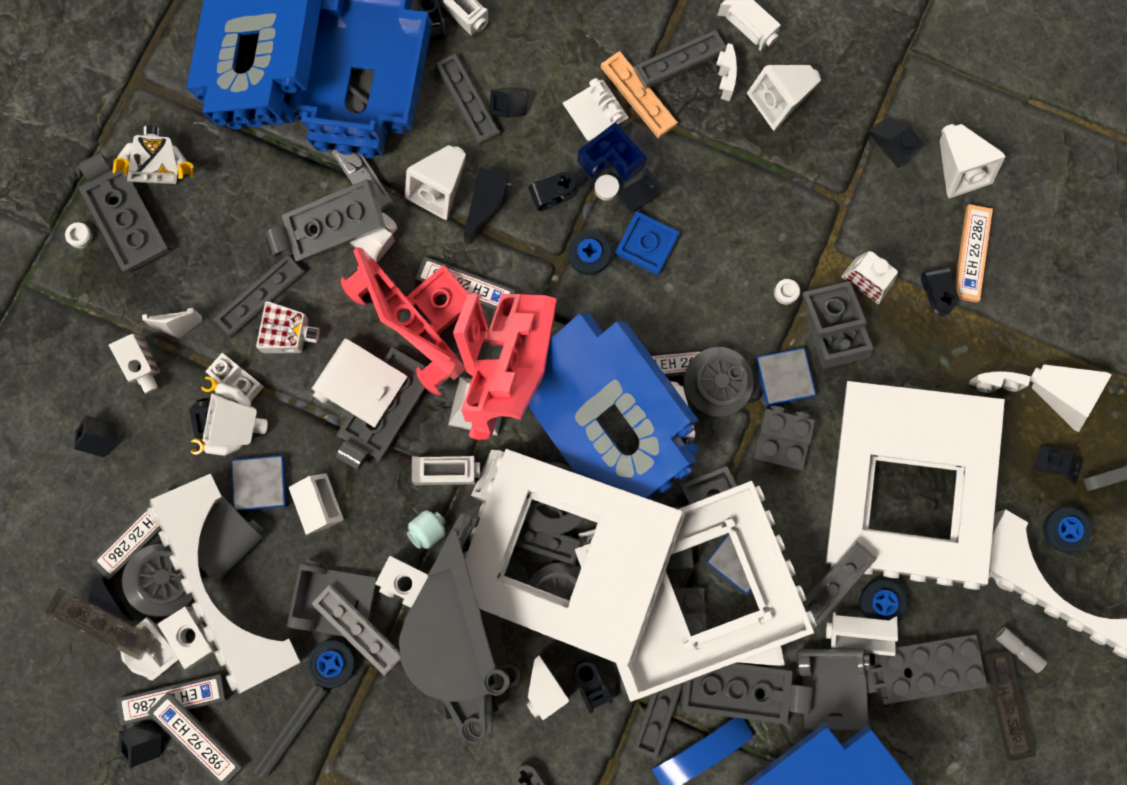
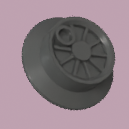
M712 347L701 351L690 361L685 371L684 388L689 401L699 411L710 416L723 417L736 413L745 406L753 391V373L748 362L739 353L729 348Z
M557 462L547 463L574 473L569 465ZM532 499L525 520L533 528L547 534L568 532L577 527L584 519Z
M154 544L139 550L128 561L123 572L122 587L126 599L136 610L149 616L162 617L172 615L187 606L193 598L192 593L186 594L182 586L181 580L184 579L181 569L175 570L169 556L173 555V552L169 545L165 547L163 544Z
M552 563L538 570L532 576L528 585L570 601L581 568L569 563Z

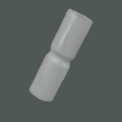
M1006 627L998 631L995 636L998 642L1010 652L1016 654L1035 673L1043 670L1047 662L1030 647L1024 645L1023 641Z

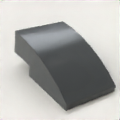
M850 281L803 292L802 296L807 320L823 369L871 357L874 348L865 328L867 322Z

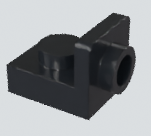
M210 398L196 400V403L189 409L195 439L203 438Z

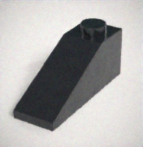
M479 168L464 232L465 244L470 245L504 205L505 197H510L512 182H509L508 173Z

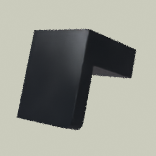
M512 87L491 89L489 113L504 118L525 116L527 114L528 91Z
M85 415L75 430V450L105 457L115 442V424Z
M150 721L119 731V754L130 768L161 756L162 735Z

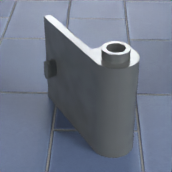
M221 493L220 502L213 505L206 517L198 544V565L216 582H219L263 538L261 534L263 528L253 519L250 522L244 519Z
M306 560L305 565L299 564L286 627L343 636L312 605L313 601L328 585H332L355 608L357 607V610L369 621L377 578L320 568V562Z
M864 649L799 650V671L802 676L803 686L813 687L811 713L804 714V729H817L823 723H826L831 730H862L867 725L869 726L866 671L871 670L870 654H865Z

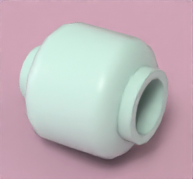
M425 510L409 522L407 535L417 548L429 549L445 536L444 525L446 522L438 512L433 514Z

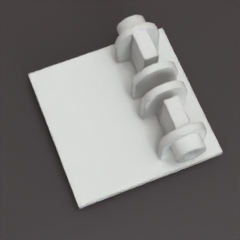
M597 78L590 81L591 87L563 102L564 107L588 142L629 118L604 80H598Z

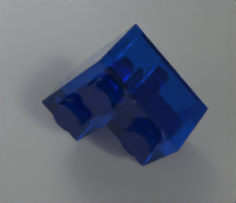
M616 122L580 148L577 154V162L592 179L611 165L625 182H628L642 171L647 160L643 152Z

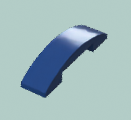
M732 717L718 726V729L675 756L672 755L651 770L660 785H681L736 751L752 739L754 735L744 719Z

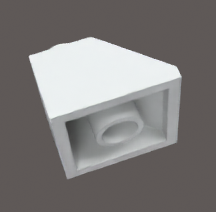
M538 655L534 660L528 692V699L530 701L526 705L535 718L540 715L542 720H544L567 704L569 698L540 655Z

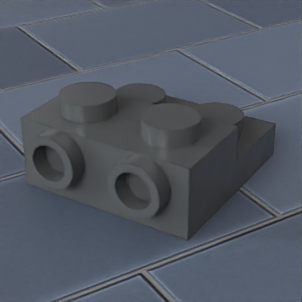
M770 406V410L765 409L762 412L752 460L803 471L815 420L809 419L810 415L804 412H795L794 415L786 414L785 409L778 406Z
M727 466L680 484L681 491L688 505L737 487Z
M673 588L690 635L693 636L707 631L704 588Z

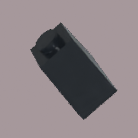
M890 118L884 119L868 132L898 169L915 157L925 145L910 126Z
M104 576L94 578L87 606L125 625L133 621L134 619L110 580ZM89 630L90 633H91L93 636H97L98 638H105V637H103V636H101V635H99V634H97V633H95V632Z

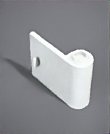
M344 339L311 389L315 392L313 397L324 404L327 401L334 402L375 428L408 376L355 343Z

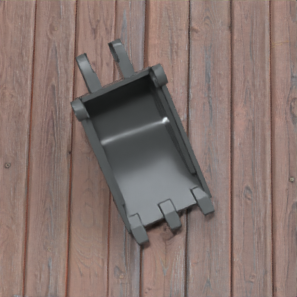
M461 513L444 542L426 582L405 618L399 637L400 661L409 680L425 695L444 701L463 739L469 743H477L489 735L493 729L492 695H500L508 688L516 686L521 681L522 672L516 664L509 663L496 615L481 610L478 607L463 554L466 551L468 552L471 544L469 541L470 534L473 528L477 527L479 520L473 519L470 516L466 517V515ZM506 668L514 669L517 674L516 680L513 683L509 682V677L504 672ZM494 674L495 684L489 685V679ZM474 722L480 724L482 728L481 733L474 729Z

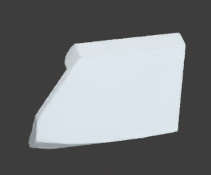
M188 308L186 312L157 316L142 315L143 321L152 328L178 339L202 322V316L194 308Z
M146 617L133 628L148 636L139 654L119 644L118 646L120 647L122 661L132 672L153 681L175 663L178 658L159 626Z

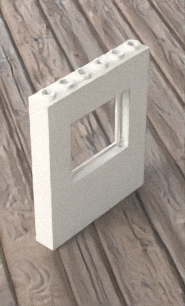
M847 381L825 564H831L832 568L854 541L857 540L877 556L875 562L864 574L872 575L874 570L883 572V576L889 578H899V574L909 575L910 580L917 582H926V578L937 579L936 584L953 586V582L964 583L963 588L980 590V586L988 585L1005 399ZM876 460L957 470L950 540L868 529Z
M506 449L497 461L498 471L496 477L492 478L489 483L487 501L480 507L478 525L473 528L470 534L469 541L471 544L468 552L466 551L463 554L479 609L623 666H632L685 513ZM532 499L598 523L570 601L504 576Z
M752 481L678 509L684 512L685 516L671 555L729 533L760 611L691 636L665 570L632 666L626 667L616 663L630 702L814 633L812 628L817 625L811 611L805 612L802 604L803 601H806L800 585L796 587L791 577L796 575L790 560L785 561L781 551L785 550L782 539L780 535L774 536L771 526H774L775 522L770 510L764 511L761 502L765 498L760 486L754 487ZM590 544L575 549L581 568Z

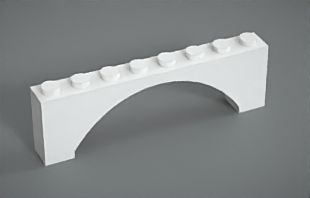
M208 474L150 499L151 507L147 510L153 523L158 522L162 529L158 534L165 547L169 545L173 552V555L169 557L175 570L181 569L184 576L181 583L186 594L192 593L196 601L192 604V607L197 617H203L207 625L203 630L208 641H214L218 648V651L214 653L220 666L225 665L230 674L226 676L231 690L237 689L238 693H241L295 666L300 661L289 639L283 642L270 640L241 629L219 612L205 591L198 567L199 537L208 513L213 505L221 500L220 492L211 474Z
M1007 510L996 512L993 522L988 579L992 577L1000 580L998 585L1010 592L1014 590L1020 593L1022 600L1032 605L1037 603L1045 608L1044 612L1054 618H1063L1068 621L1067 626L1079 632H1082V630L1091 635V640L1101 645L1107 644L1114 648L1113 652L1127 659V618L1108 619L1085 613L1063 600L1049 586L1037 568L1026 533L1028 522Z

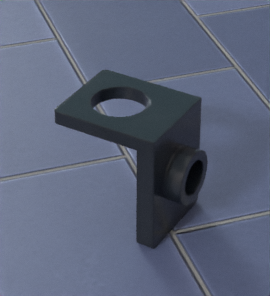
M645 168L642 178L620 191L618 195L630 213H633L657 198L661 186L650 170Z
M1040 446L1034 469L1036 471L1065 476L1072 484H1076L1083 461L1073 451Z

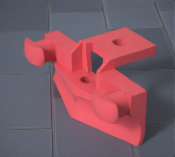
M363 248L354 249L353 251L359 264L357 267L358 271L347 280L344 277L341 278L343 290L352 301L363 306L367 304L362 297L368 292L370 293L380 321L396 330L432 361L423 370L418 366L416 368V374L422 385L432 394L443 395L438 387L449 377L455 380L466 369L439 334L459 318L469 293L443 265L406 297ZM438 295H447L445 304L441 306L435 304ZM416 305L429 319L431 324H429L414 308ZM406 310L410 311V319L406 322H400V314Z
M502 293L491 326L488 329L478 294H467L453 334L466 372L473 376L461 408L465 422L472 423L469 433L472 439H489L494 432L498 416L522 418L545 373L557 305L556 298L547 295ZM488 342L491 345L503 346L500 358L495 360H477L482 343Z

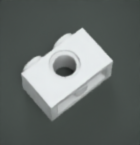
M389 556L375 584L381 587L379 592L391 598L396 594L404 598L402 604L411 608L428 575ZM404 577H409L412 580V588L407 592H403L399 587L400 580Z
M186 606L160 622L158 626L183 668L190 669L213 655L218 649L215 646V642H209L204 633L203 617L198 618L194 609ZM189 629L194 630L196 635L192 643L186 640V633Z

